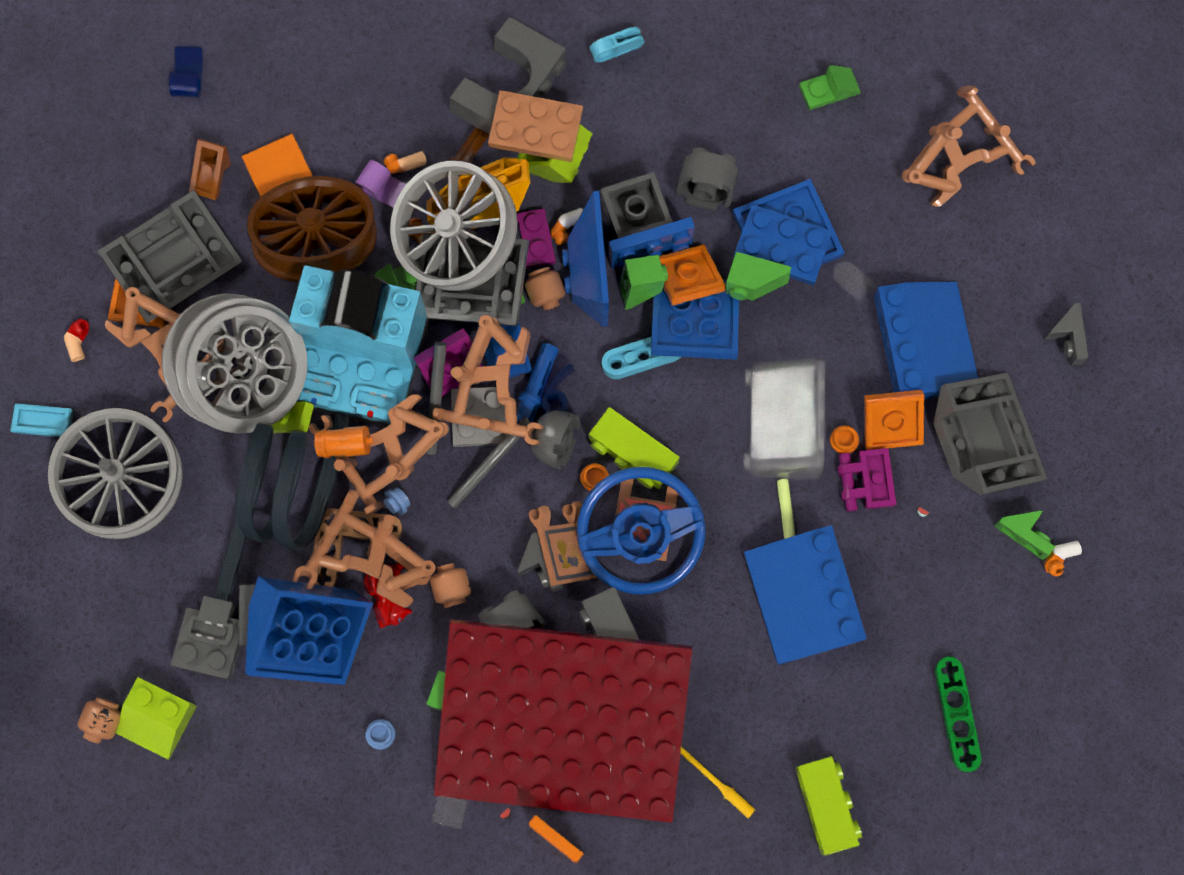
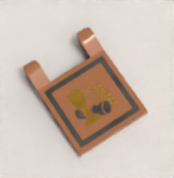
M579 501L564 505L562 508L563 515L569 524L549 526L551 512L548 506H540L538 509L529 511V518L538 531L551 586L596 578L585 563L578 545L577 521L582 503Z

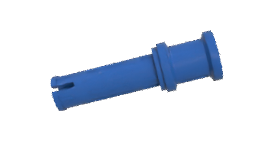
M542 343L527 387L518 396L519 404L516 409L517 424L524 416L533 423L538 408H541L543 405V399L541 398L559 352V349L551 344Z

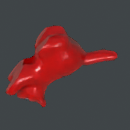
M397 562L394 565H387L392 568L394 577L400 575L404 569ZM366 574L363 581L364 588L367 594L376 599L374 614L379 628L382 629L390 624L397 626L405 619L406 615L412 613V610L401 607L379 595L376 591L379 579Z

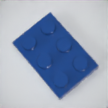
M752 204L733 259L736 252L787 265L792 267L790 278L814 286L833 231Z
M685 218L609 241L608 259L611 268L619 267L620 270H623L625 260L653 255L661 256L666 252L689 249L693 242L695 229L692 218Z

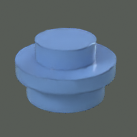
M398 487L385 491L386 499L384 503L386 507L394 514L396 512L401 515L406 513V508L410 506V501L405 493Z
M383 719L371 722L365 732L368 744L379 750L391 746L396 735L393 725Z

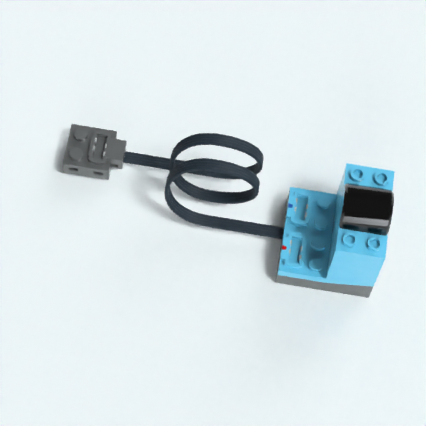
M304 265L289 323L295 332L303 337L308 360L305 384L296 402L311 403L314 405L313 411L334 415L335 419L332 430L349 427L350 420L388 427L391 425L388 411L411 396L418 370L414 357L423 351L430 324L420 291L389 285L381 278L361 271L340 269L332 272ZM262 423L256 424L238 481L236 519L214 598L203 596L200 611L186 608L171 666L229 681L233 680L241 646L239 645V620L233 619L236 605L229 601L246 539L268 542L275 537L277 542L285 548L303 550L316 537L327 510L337 472L334 468V462L336 461L334 456L324 458L308 517L301 532L292 541L289 533L288 514L292 506L308 441L307 433L291 432L275 484L272 514L264 528L257 533L253 522V514L270 453L273 426Z

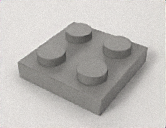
M496 387L470 388L465 414L505 422V405L498 402ZM451 389L452 411H454L458 389ZM452 423L453 447L499 445L508 435Z

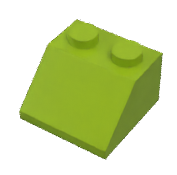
M580 124L572 162L519 153L517 159H526L528 161L529 173L555 183H572L578 172L583 155L588 149L592 133Z
M137 677L123 704L116 734L169 760L197 706Z

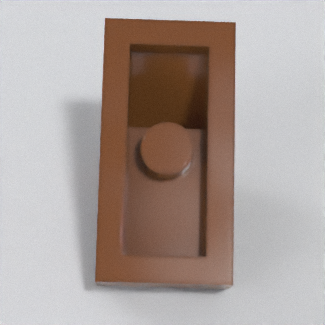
M200 138L197 140L189 192L194 190L197 195L213 200L219 198L223 172L231 166L226 146Z

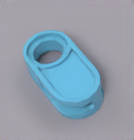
M632 27L597 40L589 49L595 62L601 63L627 53L631 49L640 48L645 41L643 36H641L639 28Z

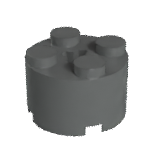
M703 148L692 149V153L687 155L683 161L676 189L677 195L679 197L681 194L684 195L686 203L695 207L716 210L717 205L723 204L724 208L729 207L732 202L739 172L735 165L736 159L727 154L709 153Z
M514 590L506 595L503 599L504 602L497 607L490 606L478 615L481 620L480 623L534 629L540 627L543 630L547 626L528 596L520 594L518 590Z

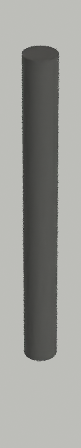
M435 342L428 413V418L433 419L434 409H441L446 343ZM438 441L426 454L435 455L437 453Z
M524 416L518 425L527 426L532 421ZM508 434L447 502L456 509L521 437Z

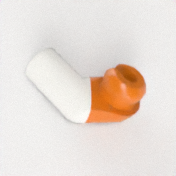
M582 208L559 217L551 230V238L555 239L556 244L563 245L567 242L569 234L566 231L577 223L583 211Z
M1073 541L1056 545L1044 562L1045 570L1052 576H1060L1064 572L1063 563L1065 558L1081 554L1080 543Z

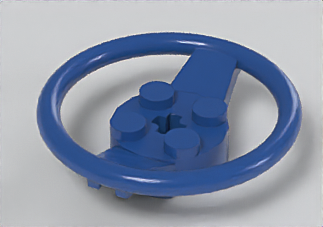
M652 467L625 468L602 479L585 498L577 521L578 545L589 569L608 586L630 594L658 593L679 583L696 565L705 541L704 515L694 493L674 475ZM646 478L662 482L674 489L687 504L685 507L660 510L656 505L634 503L623 508L616 515L614 523L588 532L590 516L597 501L611 487L626 480ZM643 526L644 529L650 530V534H646L647 539L640 540L639 536H633V531H637L636 527ZM694 530L692 546L684 562L673 573L657 581L634 583L622 580L609 573L595 557L622 555L627 560L637 564L650 563L662 556L668 548L669 542Z

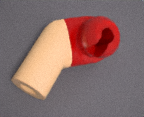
M85 319L74 321L64 335V341L71 362L85 358L81 344L90 328L89 323Z

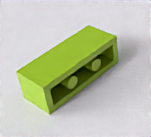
M610 407L589 433V441L592 442L590 446L603 456L605 453H608L615 458L614 464L620 469L652 467L671 474L679 463L680 457ZM637 478L641 484L649 489L654 486L659 490L663 485L662 482Z
M828 757L796 767L795 770L821 856L859 846L858 839L862 838L861 830L857 820L852 821L849 809H852L853 806L848 791L843 792L840 780L844 779L840 763L834 762L833 757Z

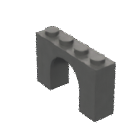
M510 16L495 35L494 51L522 67L529 77L528 84L516 93L539 98L541 95L546 96L551 89L552 80L555 75L560 76L567 65V61H565L566 48ZM465 77L450 97V112L490 135L499 94L492 93Z

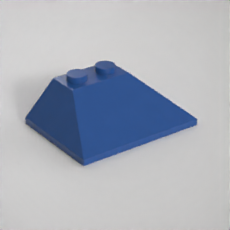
M593 191L567 239L568 249L562 250L563 266H569L570 276L564 277L566 294L571 293L572 302L604 327L608 326L609 298L599 191Z

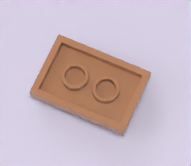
M500 90L488 146L572 162L583 106Z

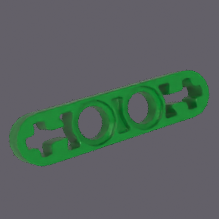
M945 657L936 664L935 677L952 761L959 771L969 773L975 771L980 766L981 753L963 666L958 659ZM946 662H949L950 667H956V672L952 674L953 683L959 681L960 686L944 689L943 684L950 683L948 675L941 672V669L946 667ZM952 691L958 692L962 696L963 702L959 708H952L947 703V696ZM956 721H963L967 724L969 732L966 737L959 738L954 734L953 725ZM969 740L972 741V746H966L968 755L974 756V761L970 762V767H967L965 763H960L959 757L964 756L963 746L956 748L955 742L964 743Z

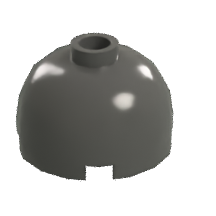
M555 410L547 412L539 418L537 423L543 425V430L534 429L531 432V437L534 440H539L540 444L531 445V449L541 463L561 470L560 465L565 466L568 463L577 439H573L574 429L579 430L580 418L577 414L568 411Z

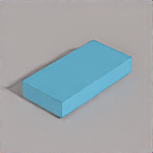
M15 403L10 431L19 434L61 437L66 429L72 425L74 410L70 408Z

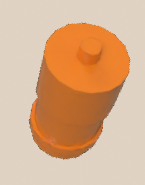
M367 426L344 427L343 429L336 430L322 429L315 433L314 444L318 457L324 458L342 455L346 457L369 455L371 444H373V436H370Z

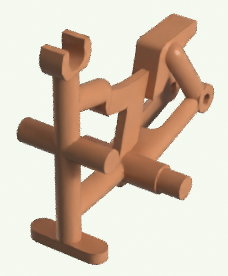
M963 86L956 92L959 97H965L969 105L951 121L942 122L931 127L929 134L932 136V139L909 169H905L902 172V179L905 182L939 190L935 198L930 202L931 206L939 207L958 192L962 187L958 174L976 162L983 160L985 163H990L1008 154L1014 161L1011 165L1012 170L1018 175L1024 174L1020 167L1023 160L1028 165L1033 166L1035 164L1034 158L1030 155L1022 154L1008 136L1011 132L1010 127L1000 125L976 94L978 92L976 86ZM977 113L986 125L984 133L988 136H995L1001 145L989 151L977 149L963 156L957 139L962 136V130L959 127ZM944 147L950 164L943 169V179L925 174L926 169Z
M130 287L125 292L126 305L123 327L119 328L108 320L105 322V327L128 348H133L142 343L156 358L160 366L158 375L165 384L162 372V346L173 323L182 313L178 314L142 294L137 288ZM138 306L169 322V324L152 335L145 328L135 330ZM224 338L217 343L218 353L224 351ZM207 353L201 361L210 362L211 360L208 359L211 354ZM169 395L164 402L158 401L154 403L151 411L154 413L160 407L166 408L167 415L162 419L166 423L172 418V409L177 404Z
M489 315L481 316L478 331L463 366L454 367L451 370L452 377L459 382L454 411L435 408L433 419L523 437L528 444L539 445L540 441L534 440L531 437V432L534 429L543 430V425L538 423H529L527 426L518 425L516 401L510 397L509 391L511 365L525 363L530 341V331L522 327L519 337L515 341L499 325L498 319ZM491 337H493L507 352L498 356L496 366L479 367ZM496 381L498 402L505 405V422L465 414L472 384Z
M413 394L388 411L391 425L370 434V436H373L371 447L384 443L390 465L386 468L384 474L366 485L355 468L357 460L354 457L348 458L345 455L334 456L336 459L334 468L338 471H344L366 505L364 509L366 514L375 513L384 507L382 502L375 500L373 494L396 479H406L413 472V465L441 436H445L449 432L447 423L435 421L411 410L423 398L419 394ZM327 415L321 416L325 424L324 429L330 430L333 427L331 418ZM406 422L428 431L403 455L398 436L406 431ZM315 423L309 425V430L312 434L315 435L316 431H321Z
M349 490L330 525L325 529L307 564L298 567L295 571L293 582L296 583L300 576H306L309 578L306 589L310 590L317 581L318 575L316 571L319 566L339 572H345L347 569L357 570L379 579L376 590L379 595L401 607L410 606L414 600L404 590L418 584H427L430 576L435 571V564L432 561L422 559L391 534L395 523L393 516L386 515L378 527L375 528L351 515L359 494L354 490ZM343 524L370 538L367 550L368 560L350 555H345L342 560L327 556ZM385 553L404 567L407 572L394 577L392 568L383 564Z

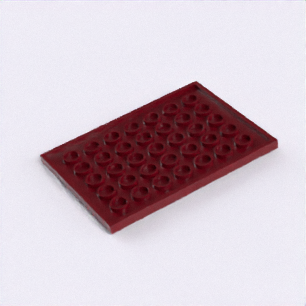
M451 619L434 796L672 823L692 646Z

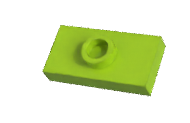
M296 402L284 417L272 424L273 433L307 432L314 405L308 402Z

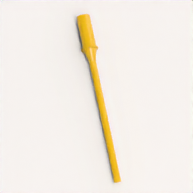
M681 746L680 754L719 788L724 796L723 799L726 798L744 816L749 818L756 809L734 790V787L731 788L721 783Z

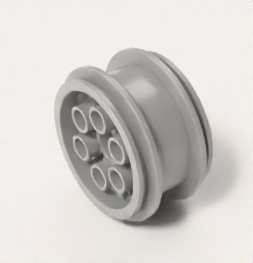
M227 293L206 297L188 307L176 319L168 332L162 352V372L166 387L175 403L185 413L215 429L229 433H250L254 431L257 423L272 425L290 411L303 390L308 360L302 335L296 333L289 323L290 317L285 312L266 301ZM232 319L234 336L229 335L223 321ZM251 329L254 334L253 339L246 344L244 340L245 334ZM265 332L268 336V339L266 341H264ZM224 338V351L218 353L217 343ZM199 350L211 354L208 359L211 361H197ZM272 350V361L266 363V353ZM233 357L236 358L235 362L238 364L236 368H233V363L231 362ZM216 368V380L211 382L210 373ZM268 368L271 369L269 375L267 374ZM248 369H251L250 373L244 377ZM266 378V383L264 384L263 388L259 391L258 386L260 381ZM216 388H221L211 403L206 396ZM235 388H239V398L236 401H232V391Z

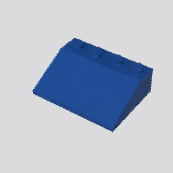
M906 282L877 288L874 294V301L894 392L922 390L924 400L938 398L941 386L944 384L978 378L957 282Z
M832 525L743 552L777 665L867 639Z
M258 577L249 603L245 673L248 676L345 685L373 602L350 589L314 585L312 589L308 590L306 589L308 583H295L293 581Z

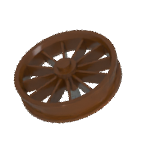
M310 176L282 183L266 192L257 200L249 213L247 221L253 255L258 264L273 276L293 282H300L304 265L336 272L338 277L358 267L367 259L377 240V228L370 198L355 184L335 177ZM315 201L313 208L305 209L302 203ZM323 201H331V203L321 211ZM295 206L299 214L297 215L286 209ZM365 218V222H355ZM260 235H270L260 239ZM346 236H357V237L353 240V239H350V238H348V237H346ZM326 242L335 245L340 249L331 252L328 246L326 245ZM304 246L302 257H292ZM282 247V248H281L279 251H277V252L272 251V250H275V249H278V248Z

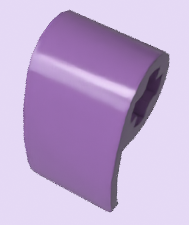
M370 160L358 177L355 185L366 194L394 208L396 200L406 183L392 177L390 171L380 163Z

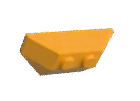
M504 157L480 167L497 178L506 187L513 199L516 212L519 211L530 185L528 161L526 159L519 160ZM461 175L458 177V204L473 177L471 175ZM482 181L469 208L492 192L484 181ZM447 184L440 190L439 194L448 208ZM431 197L427 200V211L437 216L441 211L434 198ZM497 201L470 221L500 218ZM427 214L428 223L434 225L435 218Z

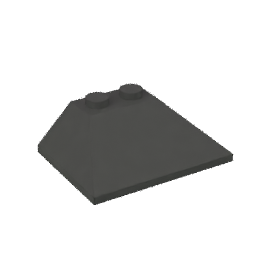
M194 190L128 234L120 236L97 251L125 292L128 288L135 287L142 294L169 309L242 262ZM138 306V311L146 323L158 317Z
M423 233L422 243L434 235V233ZM465 239L479 264L487 258L493 249L478 240ZM515 239L510 256L502 268L492 278L477 287L462 291H448L436 288L417 279L416 291L421 293L428 319L479 323L481 316L489 315L498 319L499 325L518 326L529 240ZM487 241V242L490 243V244H492V245H495V242H496V241ZM458 242L459 276H462L472 271L473 267ZM438 244L420 256L419 266L424 271ZM449 248L434 277L449 278Z
M1008 373L941 386L933 424L953 478L979 495L1047 480Z

